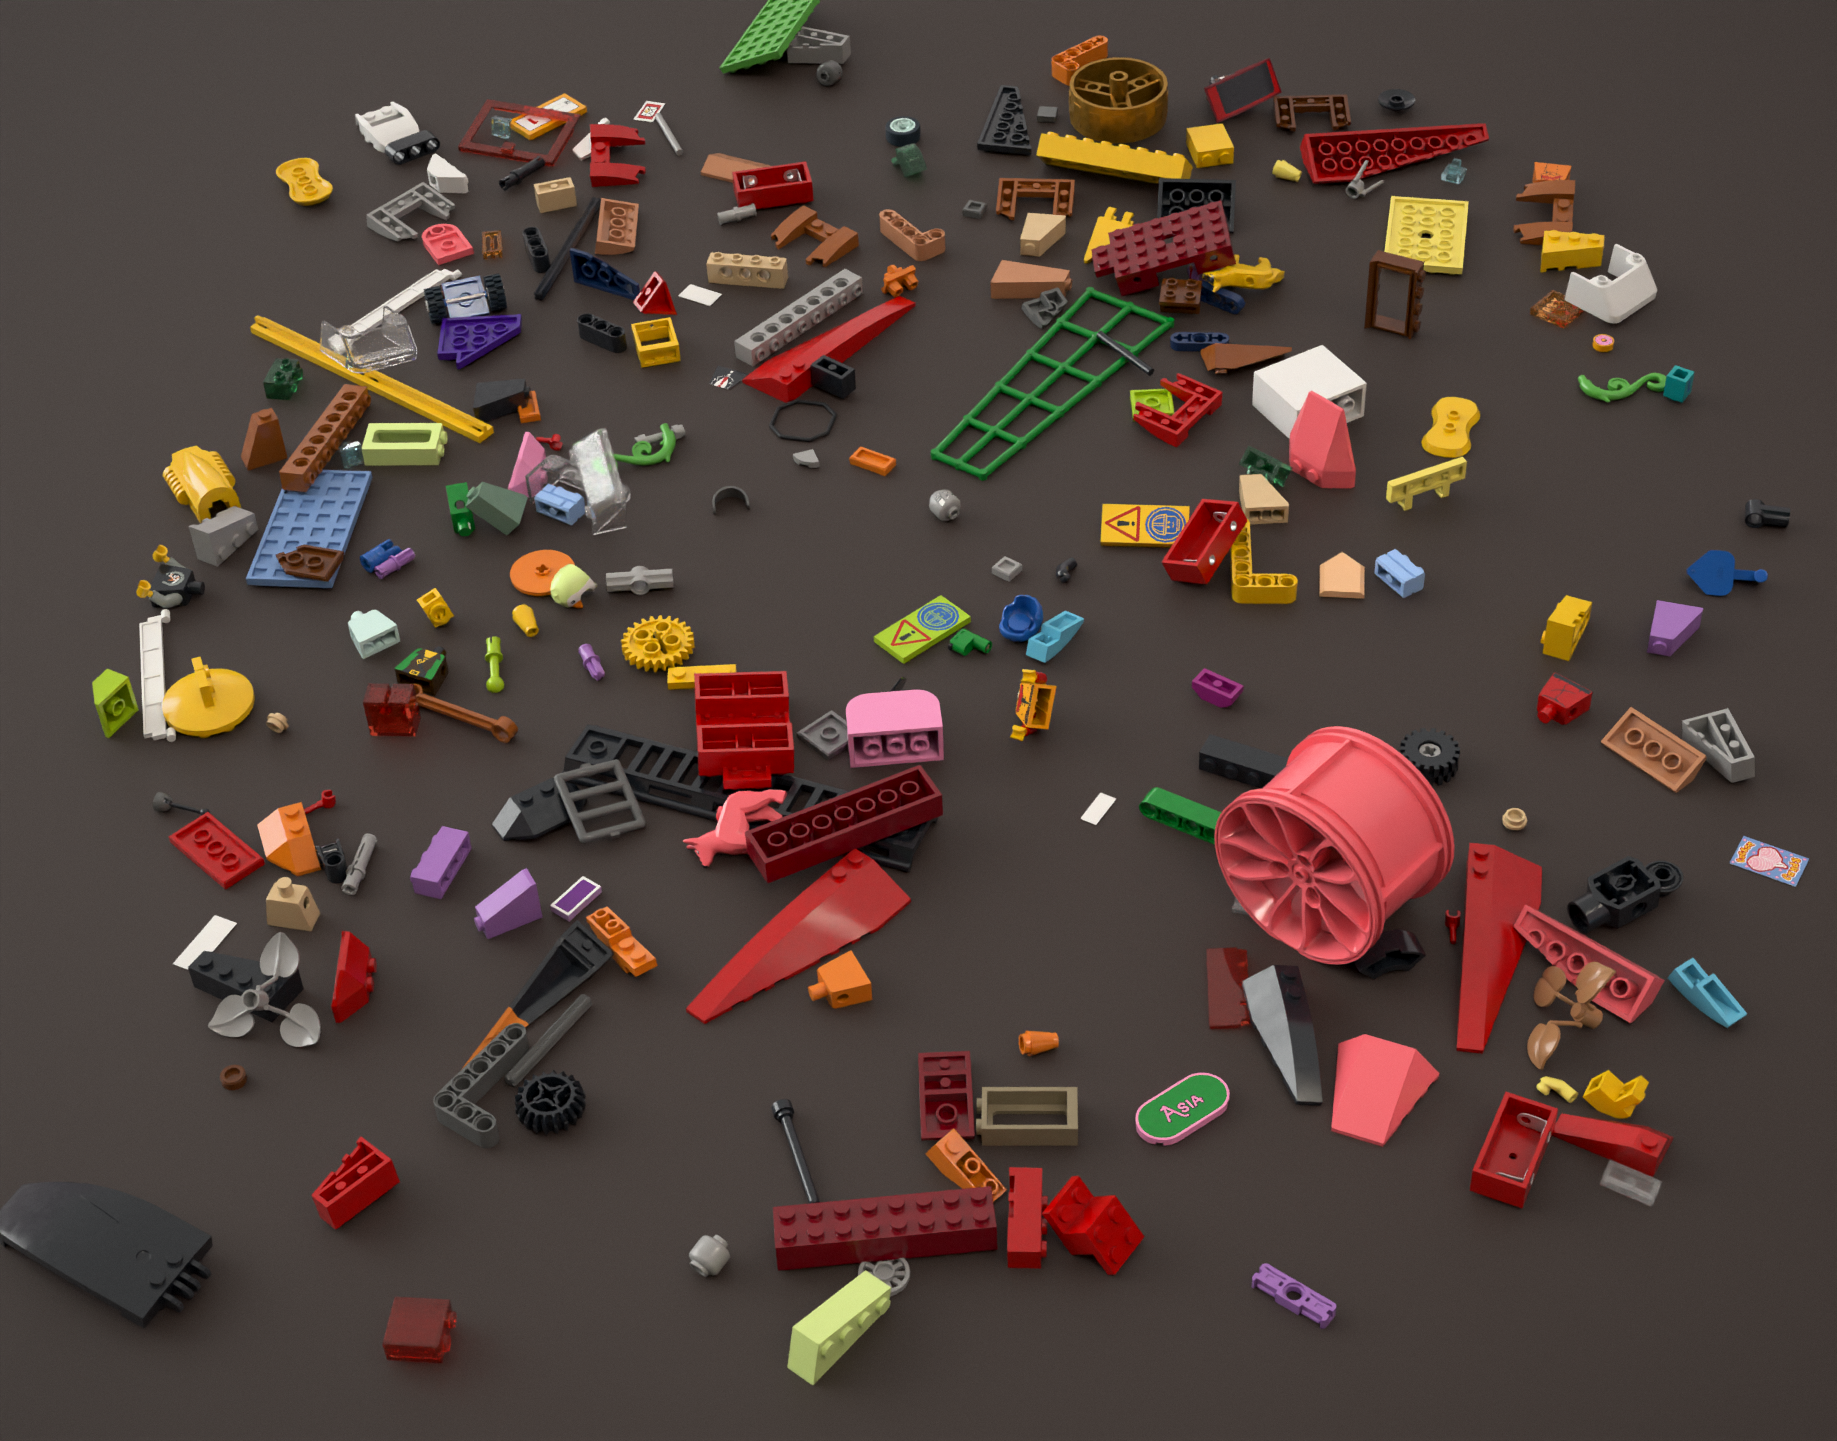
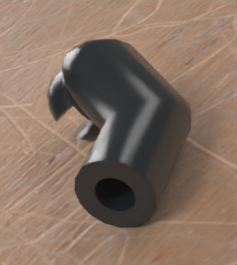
M1071 557L1057 566L1056 577L1062 583L1071 579V575L1068 572L1077 567L1076 560Z

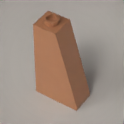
M1002 260L991 280V298H1040L1041 292L1057 287L1065 297L1067 291L1072 288L1070 270Z

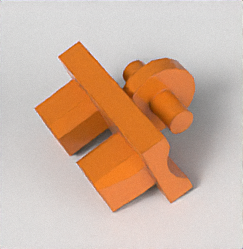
M895 265L888 266V273L884 274V287L881 288V291L884 294L889 292L895 298L902 294L903 285L908 290L915 289L918 285V280L915 276L916 268L913 265L902 269V267L897 268Z

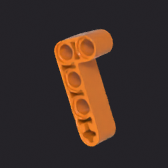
M1095 36L1053 56L1051 59L1052 77L1070 86L1071 77L1079 68L1090 62L1107 58L1108 39L1105 36Z

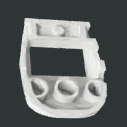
M391 102V106H384L379 110L367 112L362 116L355 114L356 125H359L361 134L365 136V141L373 143V147L385 153V147L390 142L420 132L410 112L395 102Z

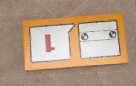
M564 93L507 121L508 127L531 141L585 114L587 107Z

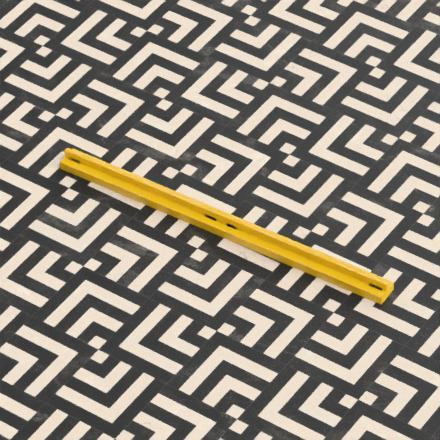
M258 315L254 317L256 323L250 326L251 333L360 386H367L368 390L434 422L442 423L443 426L478 443L483 442L494 433L493 426L274 321Z

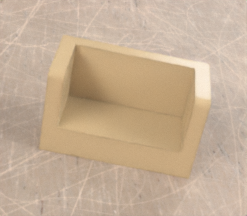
M571 177L534 184L536 202L540 213L577 206L575 188Z

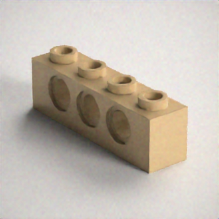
M711 252L706 263L708 283L784 289L788 279L787 258Z

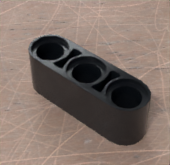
M423 130L390 142L385 147V154L395 164L401 165L437 151L440 147V141L429 130Z
M537 227L525 228L523 230V239L531 265L535 272L545 273L550 267V260L541 232Z
M589 313L578 316L577 323L581 339L613 353H621L627 349L624 328Z

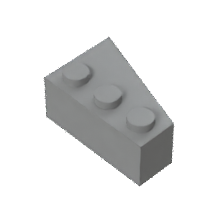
M803 26L787 48L788 63H824L833 60L838 64H844L851 55L850 36Z
M233 506L217 513L216 517L212 519L206 518L202 520V523L199 525H190L189 530L197 559L218 567L258 530L255 514Z
M1728 708L1682 720L1683 741L1705 754L1707 757L1706 761L1727 780L1734 783L1755 777V757Z

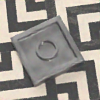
M831 710L797 732V738L829 761L848 748L847 721Z

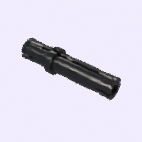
M537 156L519 169L512 170L508 176L499 180V186L506 191L513 185L520 184L524 178L545 166L544 159L541 156Z

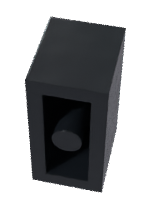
M822 355L810 365L812 385L842 399L856 389L854 368L825 355Z

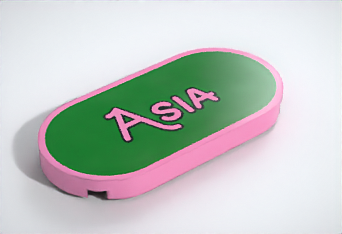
M1195 1073L1185 1077L1139 1107L1135 1118L1137 1133L1143 1140L1155 1145L1156 1142L1163 1143V1145H1172L1179 1142L1225 1112L1230 1096L1227 1084L1218 1076L1209 1073Z

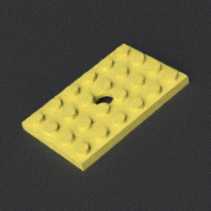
M1391 196L1385 252L1423 261L1424 270L1429 273L1462 274L1469 201ZM1427 233L1430 234L1431 238L1429 239L1421 237L1422 234Z

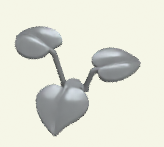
M279 932L274 935L261 954L260 968L262 973L273 977L262 985H257L256 990H246L242 996L230 995L219 1004L214 1017L208 1024L211 1030L228 1037L244 1036L252 1030L255 1024L254 1017L250 1012L265 1009L287 1017L280 1026L281 1037L287 1044L294 1047H304L316 1044L319 1041L321 1024L317 1013L312 1007L298 1003L288 1013L287 1011L270 1006L268 1004L269 997L263 991L264 988L277 981L279 976L290 977L299 967L300 955L298 949L285 933Z

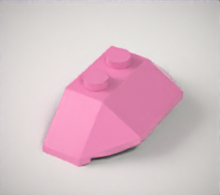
M525 432L508 490L530 497L540 492L542 483H545V471L549 470V458L546 457L545 449L530 432Z

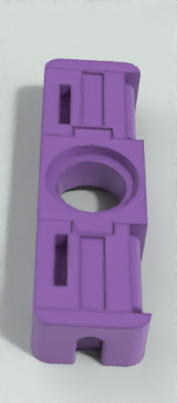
M1267 1263L1262 1264L1259 1268V1274L1256 1272L1252 1277L1253 1289L1257 1286L1260 1290L1275 1297V1302L1297 1315L1301 1313L1320 1324L1321 1329L1326 1328L1336 1315L1337 1306L1334 1302ZM1295 1291L1302 1297L1299 1300H1291L1286 1294Z

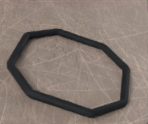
M795 399L776 408L769 426L781 439L811 442L830 433L837 414L825 402ZM796 403L824 406L833 415L827 430L810 438L782 435L775 428L774 423L781 409Z

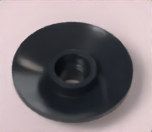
M1390 89L1379 95L1378 102L1386 109L1400 111L1411 108L1415 104V97L1406 90Z

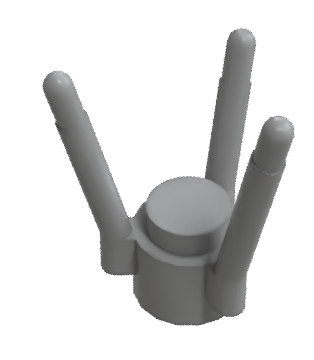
M1368 160L1364 162L1356 177L1346 187L1345 192L1350 198L1356 199L1359 195L1364 197L1368 192L1384 183V180H1381L1364 189V182L1359 178L1364 172Z

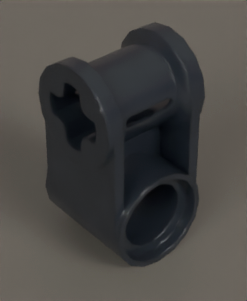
M339 838L323 846L315 845L318 859L324 868L329 882L341 883L345 881L347 877V864Z

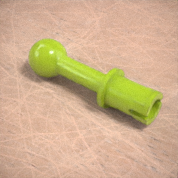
M496 636L492 637V643L490 637L486 639L487 654L485 655V660L490 663V678L486 682V687L491 693H498L504 689V681L499 677V663L503 660V654L500 650L501 640Z

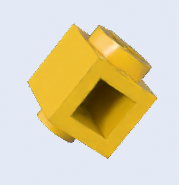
M436 588L417 599L435 628L446 624L454 616Z

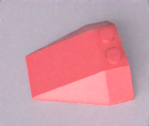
M1310 391L1290 432L1289 462L1292 471L1320 488L1355 487L1356 468L1344 409L1314 391Z

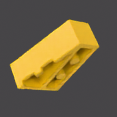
M1556 230L1544 231L1540 273L1546 272L1549 268H1558V271L1565 270V267L1576 266V269L1601 266L1604 235L1559 232Z
M1566 595L1557 604L1556 609L1547 620L1546 631L1544 630L1542 634L1541 644H1544L1542 654L1566 661L1570 660L1590 620L1592 602Z

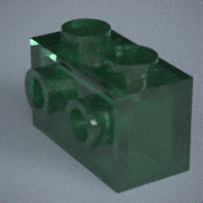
M276 358L263 381L267 399H291L293 393L297 390L298 383L303 379V369L300 368L299 360L289 358Z
M1249 445L1239 462V465L1247 468V474H1262L1273 487L1275 484L1283 487L1292 470V467Z

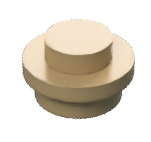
M270 713L267 716L266 725L274 732L282 733L283 730H287L289 727L287 718L282 714Z
M1511 808L1503 815L1502 823L1510 830H1521L1527 825V817L1521 809Z

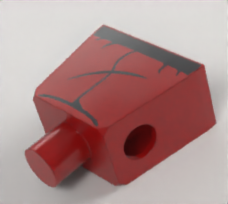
M1555 672L1539 694L1537 704L1538 718L1543 723H1549L1551 720H1554L1561 725H1566L1590 709L1593 692Z

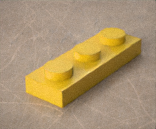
M736 664L668 668V690L694 688V673L737 672Z

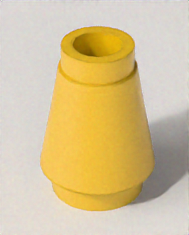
M525 604L517 606L512 612L513 621L528 637L537 635L539 629L532 608Z

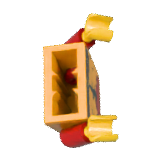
M1022 670L1023 678L1018 693L1016 714L1023 725H1013V731L1010 738L1018 741H1023L1025 736L1036 732L1038 728L1049 729L1057 686L1045 684L1047 682L1046 674L1036 672V670Z

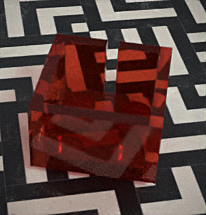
M368 683L363 706L371 736H416L421 715L418 702H416L417 697L414 684H393V687H389V684Z

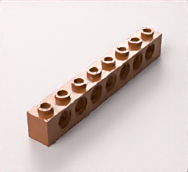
M343 385L279 471L283 490L307 492L318 475L323 471L325 465L331 460L333 454L339 449L341 443L347 438V435L354 428L359 418L362 417L367 407L370 406L371 397L368 395L367 386Z

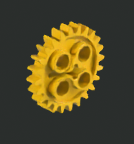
M659 615L658 619L650 616V621L641 619V624L634 622V628L628 627V633H623L624 639H621L622 653L625 655V660H629L630 665L636 664L637 669L644 666L645 671H648L650 668H653L654 672H657L658 668L666 671L667 666L675 667V663L682 665V659L688 660V654H693L692 648H695L691 627H686L685 621L679 623V618L671 621V616H668L666 619H662V615Z

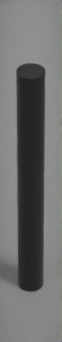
M1099 331L1096 337L1147 375L1151 376L1154 373L1152 367L1104 332Z

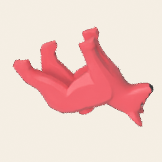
M769 789L762 792L738 791L729 795L724 805L718 807L716 829L698 838L684 839L683 842L688 844L686 848L695 850L704 868L711 865L716 854H748L745 832L749 831L750 828L748 822L764 820L772 822L783 818L781 814L768 806L770 802L783 804L787 792Z

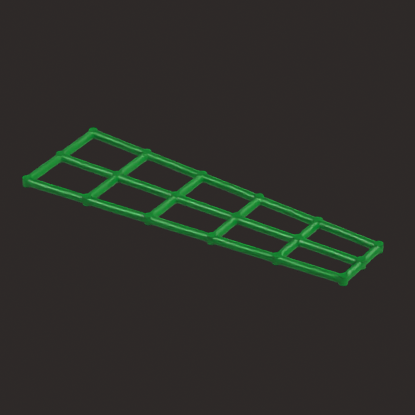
M1087 287L1081 297L1060 318H1057L1056 323L1031 349L1026 351V354L1000 381L995 383V386L967 415L963 416V420L935 449L931 450V459L941 461L955 467L956 470H962L984 481L987 479V476L1019 450L1026 448L1030 441L1057 419L1064 417L1067 411L1094 389L1102 386L1105 380L1129 362L1122 356L1099 376H1094L1071 367L1096 343L1105 344L1096 337L1098 332H1093L1067 322L1089 298L1093 297L1122 308L1099 330L1105 334L1112 330L1129 313H1135L1162 324L1136 346H1130L1115 340L1135 356H1138L1143 349L1169 328H1173L1174 318L1136 306L1133 302H1126L1094 290L1093 287ZM1062 328L1089 338L1085 344L1062 363L1038 354L1045 344ZM1030 360L1056 369L1030 394L1006 386ZM1065 373L1090 382L1062 406H1056L1038 398ZM999 393H1004L1021 400L995 426L975 419ZM1029 405H1034L1052 413L1023 437L1003 431ZM967 426L986 432L959 459L942 453ZM994 437L1014 444L984 469L967 464Z

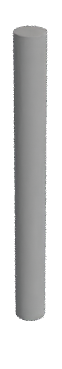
M656 113L655 119L678 156L682 155L683 150L661 113Z

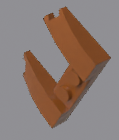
M999 178L996 214H1002L1010 220H1015L1018 197L1054 198L1053 215L1072 216L1075 180Z
M1552 180L1526 184L1524 186L1525 191L1522 194H1517L1516 201L1553 204L1552 222L1514 225V233L1521 232L1524 236L1520 239L1521 244L1543 245L1544 231L1572 232L1575 180Z
M804 205L787 217L771 234L772 240L776 238L779 240L775 242L777 249L782 248L804 233L823 242L806 258L807 265H812L818 259L822 260L823 267H826L859 246L857 232L845 226L837 229L817 218L816 211Z

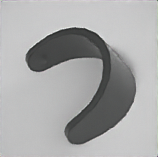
M736 486L722 487L714 494L712 499L714 514H716L715 506L718 501L727 497L742 499L745 501L747 509H750L747 494Z

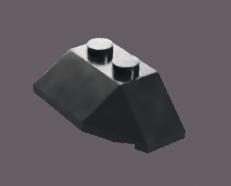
M550 778L510 797L492 823V826L503 841H510L511 839L524 840L535 839L571 822L554 778ZM565 782L570 793L580 790L575 784ZM587 798L574 801L578 813L586 805Z

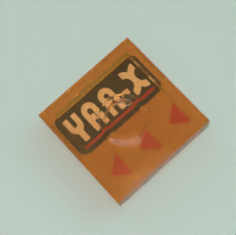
M1551 290L1530 308L1531 315L1563 329L1585 311L1565 301V295Z

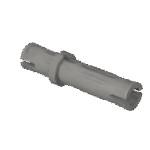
M372 834L363 835L354 860L346 870L347 877L341 889L347 895L356 894L359 883L366 875V866L377 843L376 837Z

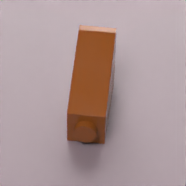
M272 408L263 409L253 413L251 416L241 454L242 461L248 471L287 459L279 420Z

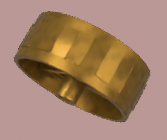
M1106 58L1082 66L1071 77L1069 90L1070 121L1075 130L1090 139L1110 143L1136 142L1156 134L1166 123L1168 82L1165 74L1155 65L1133 58Z

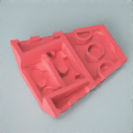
M1367 1034L1338 1043L1331 1131L1383 1147L1401 1125L1403 1118L1414 1109V1105L1419 1098L1426 1094L1431 1083L1438 1079L1439 1072L1417 1049Z

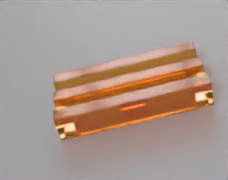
M501 230L482 232L483 259H487L489 255H491V259L495 258V255H498L499 258L503 257ZM494 235H497L498 249H495ZM486 236H490V250H487Z

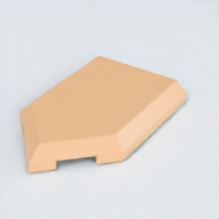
M1344 552L1320 565L1319 597L1363 599L1364 566Z

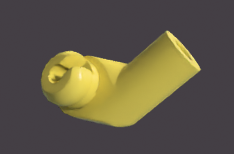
M1548 1076L1542 1077L1540 1083L1536 1086L1544 1095H1548L1553 1089L1569 1103H1572L1578 1096V1092L1563 1080Z

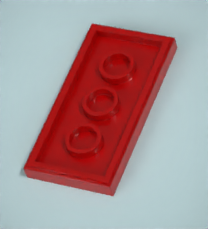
M209 812L169 836L170 843L225 890L265 865L264 859Z

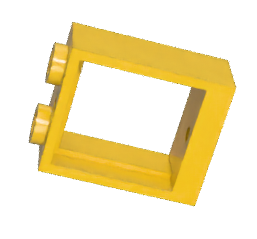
M670 317L631 324L633 341L641 368L681 361L679 344ZM669 338V342L647 346L641 345L643 341Z

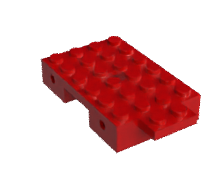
M786 671L694 673L699 776L712 777L723 775V788L737 790L740 788H771V774L794 773V743L792 723H790L789 693Z

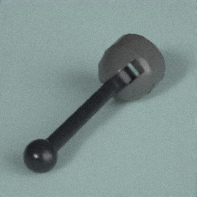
M158 792L153 800V809L161 812H166L174 807L198 813L201 816L207 812L210 813L207 808L198 809L174 803L172 797L163 792Z

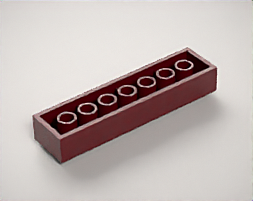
M918 765L746 831L747 853L768 884L850 852L854 848L863 847L942 816V794L922 766Z
M991 1186L773 1207L778 1271L998 1249L997 1226Z

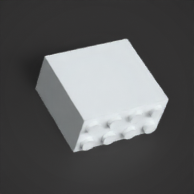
M1321 345L1255 371L1252 405L1290 439V432L1310 391H1314L1344 409L1346 422L1348 423L1364 416L1367 383L1326 347Z

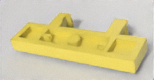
M1460 457L1388 481L1386 499L1390 503L1398 501V505L1405 511L1412 508L1414 495L1435 489V492L1441 498L1449 496L1450 484L1465 478L1467 461Z

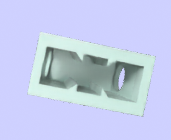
M371 610L365 614L361 611H356L348 622L352 641L362 659L400 642L396 623L377 610Z

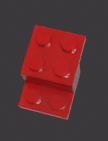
M1072 1176L1042 1212V1215L1071 1255L1093 1254L1107 1275H1115L1145 1237L1116 1195L1093 1196L1080 1176Z

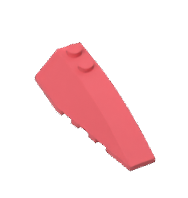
M1526 904L1513 926L1552 965L1562 969L1566 978L1575 986L1580 971L1590 962H1598L1614 969L1616 973L1592 1001L1629 1023H1632L1653 1003L1665 981L1596 941Z

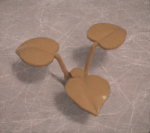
M1590 962L1585 965L1576 979L1578 990L1575 992V995L1577 996V1003L1559 993L1566 984L1564 971L1556 966L1545 969L1534 990L1535 1003L1540 1007H1548L1558 997L1572 1006L1571 1016L1575 1021L1550 1020L1547 1025L1540 1023L1534 1028L1528 1039L1527 1050L1530 1060L1537 1068L1543 1070L1546 1061L1556 1049L1561 1035L1558 1026L1582 1028L1585 1025L1595 1029L1600 1025L1603 1013L1589 1002L1598 995L1616 973L1614 969L1598 962Z

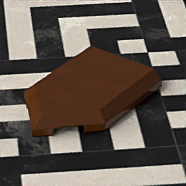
M305 544L296 547L297 550L286 554L284 552L276 554L277 560L287 575L329 582L344 558V551Z

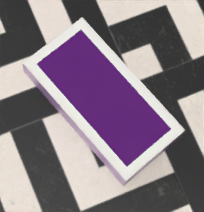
M582 876L550 905L551 911L570 922L602 893L601 886Z

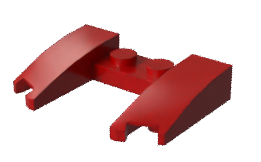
M590 124V179L592 187L639 184V179L636 176L638 173L645 174V167L610 163V147L646 144L644 137L638 136V129L620 125Z
M1180 373L1177 374L1178 381L1172 383L1166 378L1160 380L1162 387L1186 402L1172 416L1140 402H1137L1135 405V410L1139 411V415H1133V420L1148 432L1176 448L1188 437V430L1205 414L1212 415L1222 405L1223 393Z

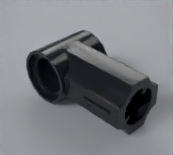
M1758 499L1749 500L1745 505V523L1751 528H1758L1764 524L1787 527L1789 524L1790 508L1765 505L1763 501Z

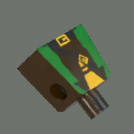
M436 646L433 651L422 648L416 649L395 667L398 685L404 687L408 684H418L422 687L423 693L435 696L448 675L445 657L447 653L445 649L440 646Z

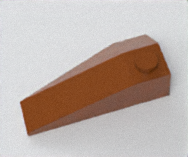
M1214 343L1202 349L1201 356L1208 371H1215L1217 375H1225L1228 371L1292 351V347Z

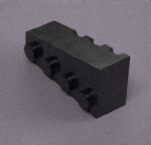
M203 951L188 966L194 987L221 1000L230 995L242 996L249 989L256 990L257 985H262L273 977L262 973L260 961ZM297 969L290 977L279 976L277 981L263 989L269 997L268 1004L270 1006L285 1010L304 989L299 970ZM265 1009L250 1012L272 1023L280 1015Z

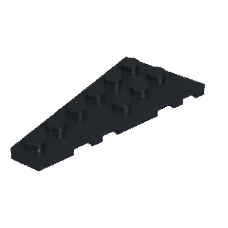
M1000 85L978 140L977 150L1002 152L1004 154L1032 155L1018 86Z

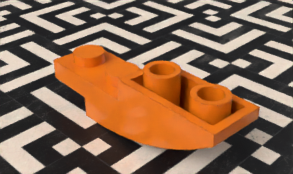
M610 908L599 909L586 917L597 938L614 952L612 958L626 974L631 972L637 977L658 966L656 958L632 936L630 927Z

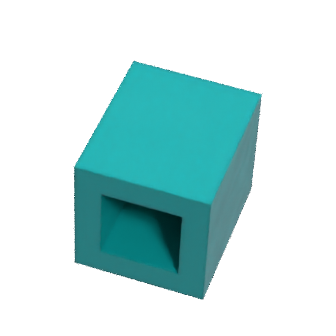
M1675 365L1666 376L1663 396L1683 403L1691 393L1695 372Z

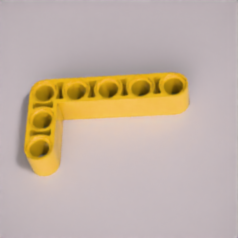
M1248 520L1230 548L1232 599L1241 604H1289L1294 602L1297 597L1298 582L1294 575L1252 574L1250 522Z

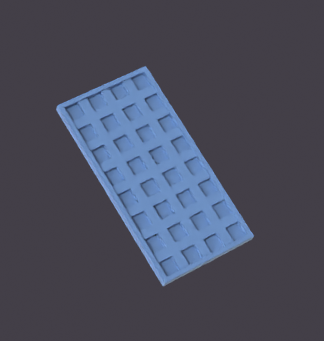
M323 470L307 492L281 489L247 574V585L332 588L340 565L329 582L287 575L277 560L276 554L281 552L286 554L297 550L296 547L304 544L344 551L345 554L372 481L371 471Z

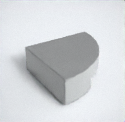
M813 449L793 454V460L798 465H808L809 468L819 467V461Z

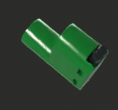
M961 629L950 640L951 644L948 645L950 651L953 650L966 656L974 648L985 654L989 653L992 648V641L966 629Z

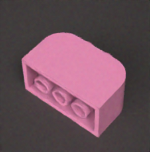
M924 690L868 693L856 696L847 704L846 721L850 768L944 760L940 703L934 694Z

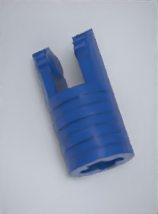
M388 539L361 555L360 562L363 568L371 573L374 571L375 566L388 560L389 556H395L403 550L399 546H393L394 543Z

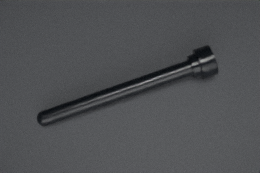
M788 1099L778 1100L773 1103L771 1110L774 1118L782 1123L808 1202L820 1203L792 1122L794 1114L792 1103Z

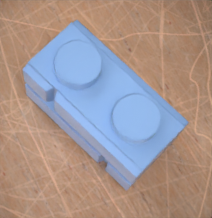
M547 484L534 498L536 512L569 525H573L586 511L584 497L578 493L569 492L560 486L556 487Z
M1394 549L1388 552L1387 555L1384 554L1377 557L1374 573L1400 596L1406 598L1412 595V593L1423 589L1425 573L1421 567H1416L1410 562L1408 556L1402 555Z

